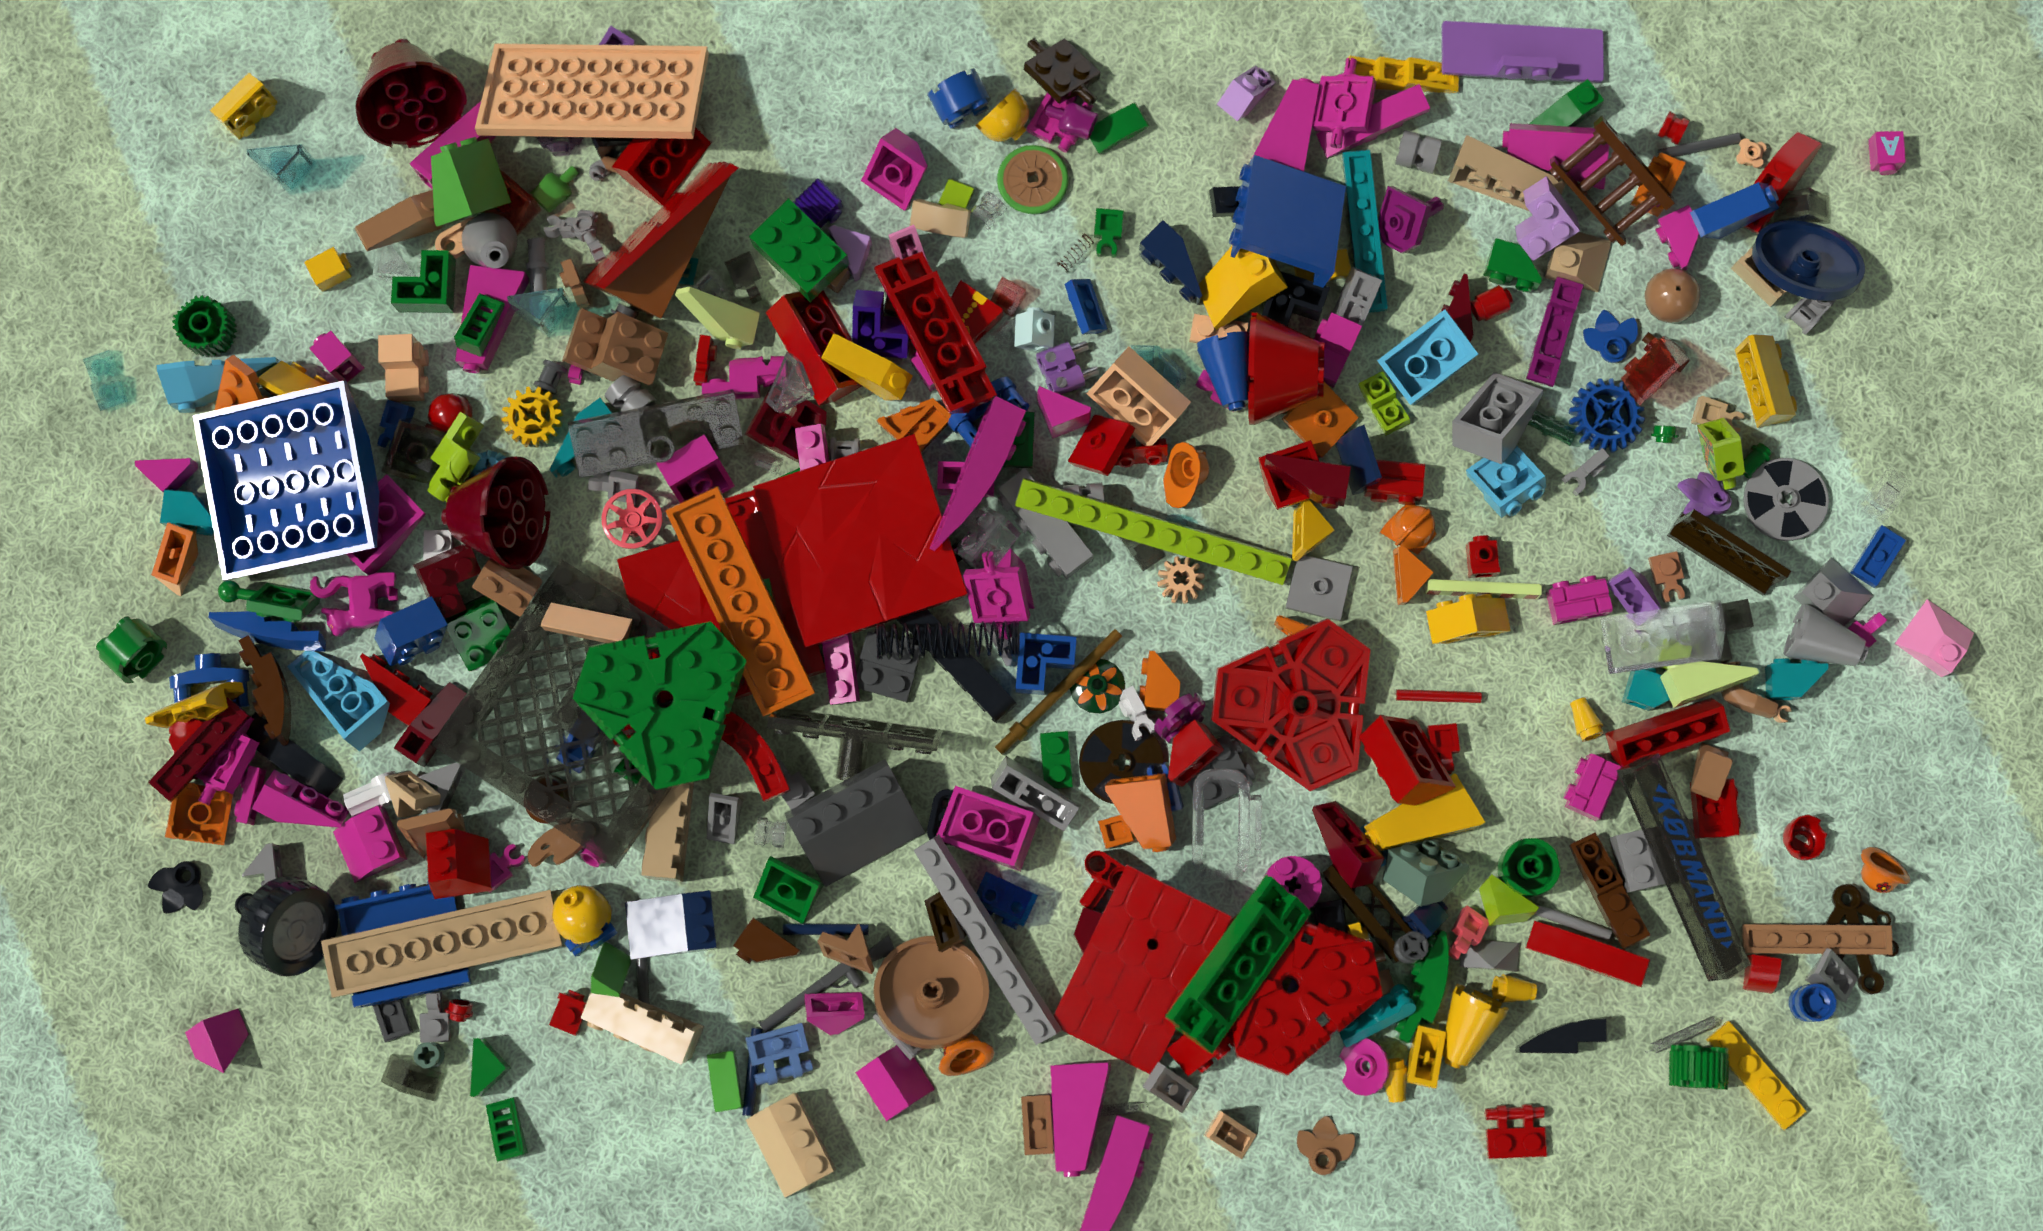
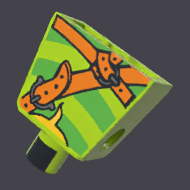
M1725 418L1697 425L1707 469L1719 481L1721 489L1734 488L1737 485L1735 477L1745 473L1739 434Z

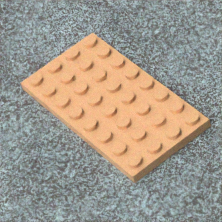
M494 44L475 125L476 133L478 136L693 139L709 56L707 46Z

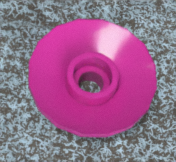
M1365 1038L1347 1048L1344 1046L1339 1057L1344 1061L1347 1068L1346 1074L1342 1079L1346 1088L1356 1095L1362 1096L1377 1093L1384 1087L1389 1076V1062L1380 1044L1369 1038ZM1367 1062L1370 1064V1071L1366 1068Z

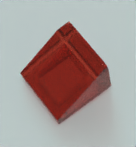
M1002 277L991 301L1001 307L1005 314L1013 318L1026 295V289Z

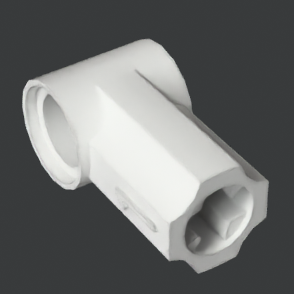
M395 771L378 775L371 780V783L343 794L344 803L352 817L378 805L381 807L390 805L389 802L392 801L385 783V776L396 774Z

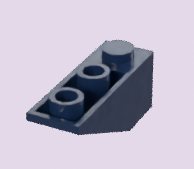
M1162 220L1140 242V256L1150 266L1153 263L1158 268L1163 265L1164 268L1159 272L1160 276L1169 284L1178 279L1185 285L1179 291L1180 295L1189 303L1196 298V304L1199 305L1202 300V293L1184 240Z

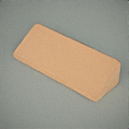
M550 603L541 622V627L545 631L612 643L628 639L633 619Z

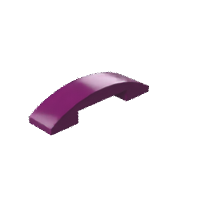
M1557 276L1535 342L1526 379L1547 386H1554L1561 363L1562 352L1584 284Z

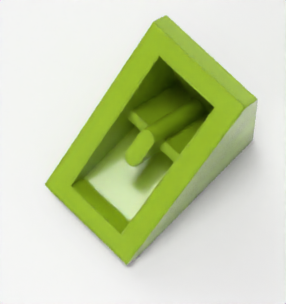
M1492 874L1479 887L1489 926L1525 922L1539 909L1537 905L1514 892L1507 884Z

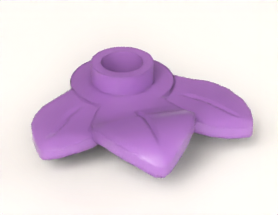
M1699 472L1697 479L1688 478L1677 485L1680 491L1690 499V502L1683 511L1685 515L1694 509L1706 517H1709L1711 514L1719 515L1727 512L1732 504L1729 493L1721 489L1719 481L1709 473Z

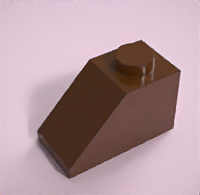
M755 918L751 919L733 945L739 950L736 955L748 964L752 960L757 963L796 957L802 952Z

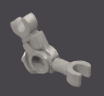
M579 210L577 218L568 217L566 220L560 219L555 215L547 217L549 225L553 226L544 227L548 238H556L562 235V238L577 237L579 240L587 243L596 263L606 259L602 251L603 248L599 240L596 239L597 227L595 222L599 218L593 211Z

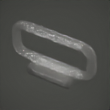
M1209 769L1200 773L1194 780L1192 864L1197 875L1206 880H1236L1246 872L1249 856L1261 857L1262 798L1261 795H1250L1249 781L1238 770ZM1210 780H1232L1237 783L1239 788L1238 862L1236 867L1230 870L1208 869L1203 862L1204 787Z

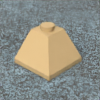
M1582 232L1576 233L1552 249L1544 278L1555 281L1558 276L1584 284L1583 289L1598 292L1611 241Z

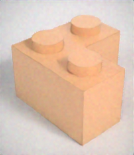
M412 334L378 335V363L385 369L386 397L394 402L424 401V393L429 392V380L427 376H424V366L429 364L427 349L424 350L421 342Z

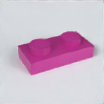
M248 766L247 772H244L241 781V788H243L241 800L237 801L234 814L237 816L236 822L254 825L257 811L253 810L252 807L263 788L266 770Z

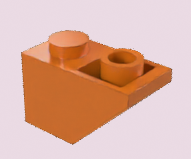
M1149 651L1148 658H1143L1141 674L1147 675L1145 686L1140 685L1139 698L1144 703L1146 710L1165 712L1168 706L1179 699L1181 682L1155 651Z

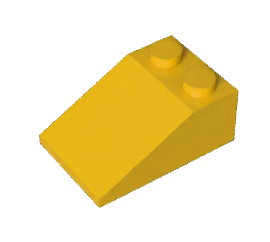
M1231 246L1199 283L1202 301L1216 330L1288 287L1274 259L1242 248L1233 258L1230 257Z

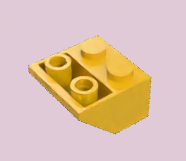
M248 73L209 111L240 140L243 136L251 135L256 128L255 124L262 118L272 115L278 102L264 84Z

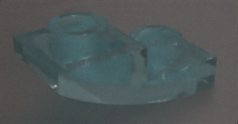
M112 350L83 359L92 382L90 386L100 411L128 402Z

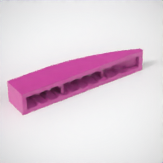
M997 396L989 403L929 549L935 551L956 531L981 502L997 478L1005 461L1012 458L1016 449V445L1013 444L1016 436L1019 437L1026 424L1022 420L1026 410Z
M1116 1115L1080 1231H1110L1122 1209L1134 1177L1140 1178L1145 1161L1140 1160L1143 1149L1149 1150L1154 1134L1149 1132V1125Z

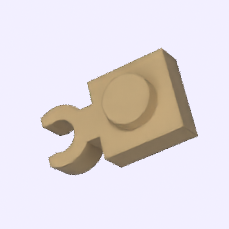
M1700 396L1696 403L1691 424L1699 425L1725 418L1738 433L1740 428L1732 425V419L1741 420L1744 419L1745 415L1738 411L1727 413L1728 404Z

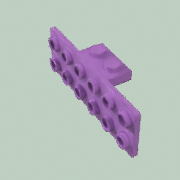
M1444 21L1442 23V74L1533 79L1536 81L1584 82L1589 79L1592 83H1601L1604 79L1603 30Z

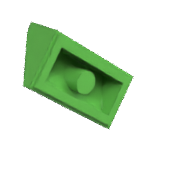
M604 942L591 976V993L620 997L632 961L630 956L613 945Z
M735 1050L707 1055L715 1112L743 1108Z

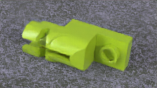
M462 412L458 414L430 458L440 467L431 479L427 491L443 502H447L453 486L467 481V478L481 458L470 447L484 425Z

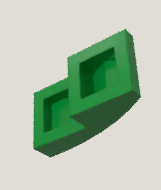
M1134 102L1097 122L1090 140L1097 152L1102 154L1121 141H1127L1149 127V124L1138 105Z

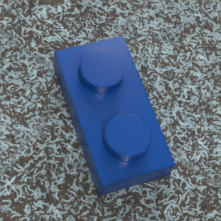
M1071 279L1065 283L1068 298L1082 335L1099 334L1106 331L1108 328L1091 280Z
M1879 526L1850 573L1875 588L1906 540L1885 526Z

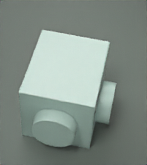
M1037 307L1028 308L1027 312L1017 314L1014 347L1034 352L1053 348L1055 315L1044 313L1042 308Z

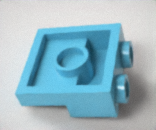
M1516 446L1503 464L1482 458L1466 470L1468 478L1484 494V500L1501 518L1507 514L1509 516L1516 515L1522 509L1524 502L1529 499L1535 501L1545 492V475L1518 446Z

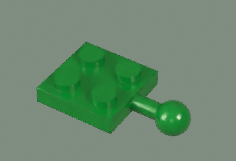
M231 580L222 582L218 587V596L222 601L232 603L238 599L247 600L246 611L255 612L260 617H283L288 622L302 621L319 605L321 599L312 594L311 590L268 582L258 591L240 588L235 581Z

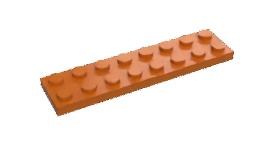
M719 486L666 509L665 512L724 636L747 660L743 676L762 716H766L814 694L815 690Z

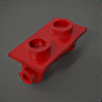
M1160 437L1152 446H1144L1141 443V446L1137 447L1135 438L1129 439L1115 466L1130 467L1134 464L1145 463L1158 465L1161 462H1167L1168 445L1166 438Z

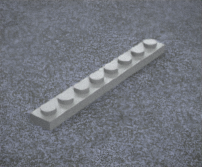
M940 835L935 836L913 850L1034 1043L1037 1045L1059 1033L1062 1029Z

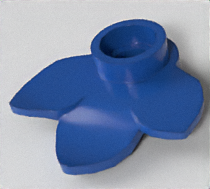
M1603 310L1596 319L1595 328L1583 330V337L1587 346L1600 352L1601 357L1609 363L1622 361L1627 355L1628 346L1635 342L1638 335V326L1635 318L1627 319L1619 324L1616 318L1607 310ZM1609 346H1616L1618 348V353H1610Z

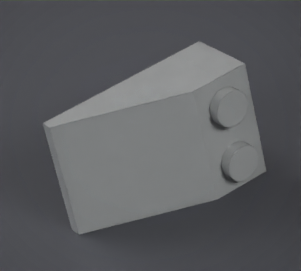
M1494 372L1452 421V446L1503 464L1516 448L1543 396V389Z
M1693 819L1683 821L1687 828V834H1689L1688 838L1685 835L1669 834L1664 825L1609 838L1618 873L1623 880L1622 885L1627 893L1688 879L1687 875H1695L1685 871L1692 868V866L1682 865L1680 860L1701 862L1703 867L1697 869V871L1707 874L1699 841L1695 839ZM1675 823L1677 826H1679V827L1683 830L1682 824H1680V823ZM1668 824V827L1671 830L1677 831L1675 827H1673L1671 824ZM1671 840L1692 841L1696 855H1689L1688 853L1678 855ZM1677 845L1679 851H1684L1683 845ZM1686 846L1688 851H1693L1691 846Z

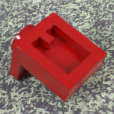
M568 990L567 994L559 992L557 997L559 1001L549 1025L577 1036L583 1021L581 1016L587 1003L583 1001L585 995L573 990Z

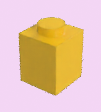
M334 247L304 262L313 281L322 292L352 277L348 270L352 267L349 259L344 252L340 254Z

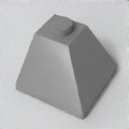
M1831 557L1793 597L1801 605H1811L1845 626L1873 595Z

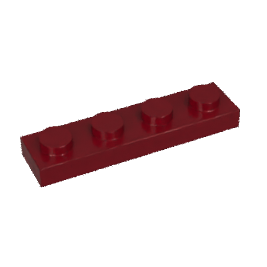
M229 697L226 698L228 708L210 720H205L149 780L148 783L168 801L172 802L251 717Z

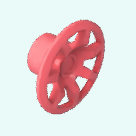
M639 489L622 490L613 495L605 504L601 516L602 527L606 536L615 545L627 549L641 548L652 542L658 535L662 526V511L656 499L649 493ZM632 494L641 495L647 498V500L639 507H635ZM627 495L626 509L623 510L613 505L618 498ZM651 503L656 509L657 518L648 517L645 514ZM609 509H611L620 517L619 520L607 525V514ZM649 524H656L651 535L646 537L645 532L648 530ZM622 528L624 531L622 540L619 541L613 537L609 530ZM630 536H640L643 541L638 543H626Z

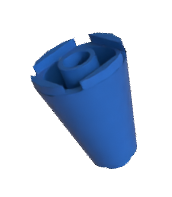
M1245 331L1227 333L1226 337L1221 338L1215 335L1197 343V351L1219 400L1224 408H1229L1230 412L1243 410L1246 408L1245 404L1248 403V391L1251 382L1250 376H1248L1250 333Z

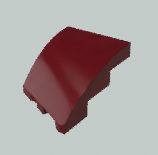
M773 386L767 392L745 435L799 463L795 428L816 424L826 426L827 412L804 397L795 400ZM782 402L784 406L786 402L793 405L789 414H786L785 410L781 411Z

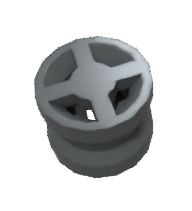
M1415 931L1408 932L1397 939L1394 945L1395 955L1403 963H1415L1427 954L1428 942L1421 933Z

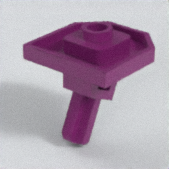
M1388 186L1378 218L1382 243L1400 253H1408L1420 246L1425 228L1427 227L1428 218L1444 208L1441 199L1434 197L1424 202L1394 186Z

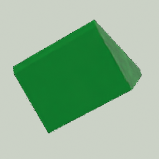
M770 856L753 898L803 924L824 885Z

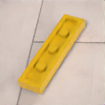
M1726 1021L1706 1038V1041L1712 1047L1728 1048L1730 1069L1782 1130H1786L1806 1112L1730 1021Z

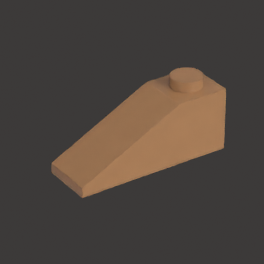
M433 190L408 197L355 226V231L368 252L440 230L443 225L436 227L434 221Z

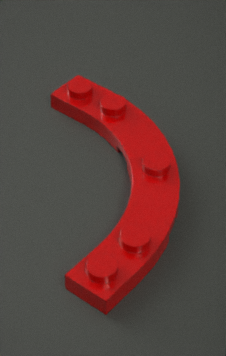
M659 699L657 701L661 706L668 707L672 704L673 699ZM706 707L703 717L713 720L715 710ZM732 712L730 714L727 713L723 723L726 724L721 740L730 745L742 757L754 778L763 801L767 802L790 792V787L780 764L766 741L745 720ZM629 724L622 729L628 738L636 733ZM612 738L615 746L619 747L620 745Z

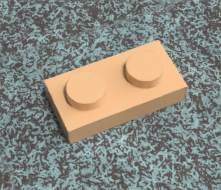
M1194 314L1189 342L1198 343L1215 335H1218V338L1226 337L1227 333L1247 332L1249 323L1233 320L1216 330L1209 316Z

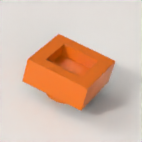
M1121 815L1098 821L1106 849L1133 842L1130 828Z

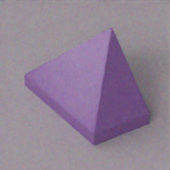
M1631 567L1606 581L1607 586L1638 626L1662 612V608L1645 576Z

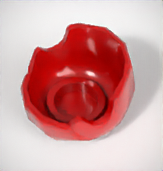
M458 394L439 395L429 405L428 421L435 431L445 435L460 412L472 417V406L466 398Z
M1809 814L1794 818L1784 828L1782 834L1783 843L1792 857L1807 861L1817 858L1823 852L1827 833L1821 828V820ZM1795 836H1805L1808 840V844L1795 838Z

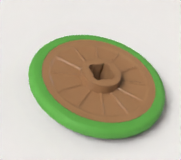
M1027 145L1015 149L1005 157L998 170L997 185L1002 198L1013 209L1022 213L1038 214L1052 209L1062 200L1068 187V172L1064 162L1054 151L1039 145ZM1028 176H1038V182H1028Z

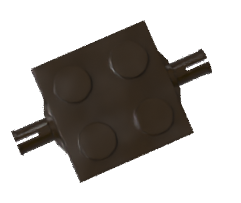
M1036 38L1028 42L1027 47L1036 56L1024 63L1023 70L1053 99L1061 104L1069 98L1080 96L1088 106L1096 102L1097 97L1087 88L1099 80L1101 72L1065 38L1047 48H1044Z

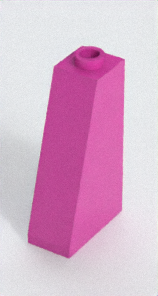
M1307 78L1292 79L1254 155L1304 172L1319 84Z
M481 101L410 162V166L421 181L432 190L431 156L441 153L440 147L455 142L457 147H460V141L476 137L477 141L489 139L491 143L497 137L478 136L476 133L475 125Z
M1509 123V131H1503L1502 148H1507V154L1549 171L1552 168L1550 166V159L1553 156L1562 163L1594 136L1593 132L1596 130L1585 127ZM1607 143L1604 146L1602 144L1599 145L1568 172L1576 181L1581 183L1608 160L1609 145ZM1606 176L1593 187L1605 189Z
M470 265L461 324L479 293L504 302L505 307L481 357L457 347L455 361L460 367H463V371L477 374L480 372V369H489L529 283V277L525 271ZM483 306L481 307V310L486 311L488 313L493 312V310L488 309ZM478 316L476 318L477 320L483 321L485 323L487 322V320L480 318ZM472 327V330L481 333L482 330Z
M1111 1062L1050 1065L1056 1172L1063 1171V1177L1081 1176V1171L1088 1169L1111 1071Z

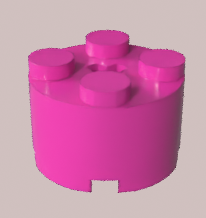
M1298 856L1283 857L1273 863L1265 873V875L1273 877L1287 892L1289 887L1285 885V882H1289L1292 878L1295 879V884L1299 886V889L1288 893L1296 896L1308 909L1320 897L1322 890L1320 872L1305 858Z

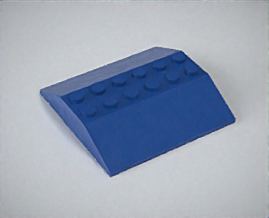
M343 380L193 415L223 581L377 548L380 492L369 435L346 381Z

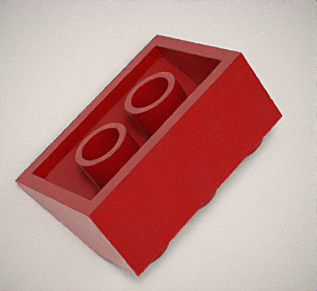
M696 127L693 139L633 138L612 165V168L634 188L663 206L707 150L711 142Z
M1380 715L1359 736L1365 746V752L1372 758L1377 767L1378 775L1385 781L1390 790L1391 797L1398 804L1416 806L1450 792L1456 787L1417 721Z

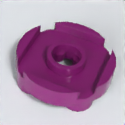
M1190 693L1180 697L1165 710L1167 716L1163 721L1158 718L1154 725V730L1162 739L1172 744L1173 738L1179 733L1180 728L1184 724L1194 719L1199 722L1204 720L1201 713L1205 708V701L1198 693H1195L1194 697Z

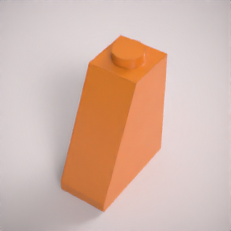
M1166 773L1111 779L1105 785L1106 793L1143 849L1152 848L1153 852H1162L1168 850L1169 846H1172L1176 841Z

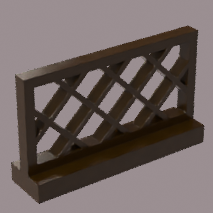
M1695 509L1686 515L1681 512L1667 534L1668 537L1762 596L1766 594L1770 586L1787 579L1792 572Z

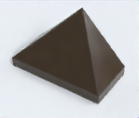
M940 892L924 900L938 951L944 952L963 941L966 933Z

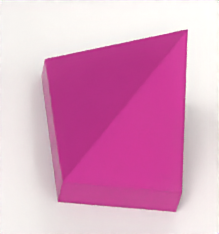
M862 992L805 994L807 1021L829 1035L839 1034L864 1019Z

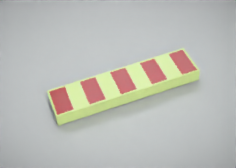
M1429 579L1425 584V594L1463 596L1476 594L1477 597L1492 594V597L1519 599H1538L1541 596L1542 589L1540 584Z

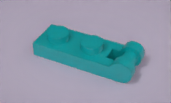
M1395 985L1390 993L1381 997L1341 1032H1338L1346 1048L1415 1012V1003L1409 998L1410 994L1405 985Z

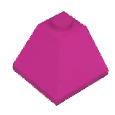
M894 128L880 138L861 179V182L904 211L909 207L928 167L918 142L897 128Z

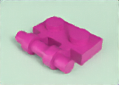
M1047 93L1029 123L1027 132L1049 144L1052 143L1055 136L1060 137L1062 141L1058 149L1067 153L1071 145H1075L1079 137L1062 133L1058 127L1059 120L1045 115L1048 105L1064 110L1069 103H1075L1077 97L1069 98L1059 104ZM1084 101L1082 107L1091 111L1093 105L1091 104V106H1088L1087 103Z

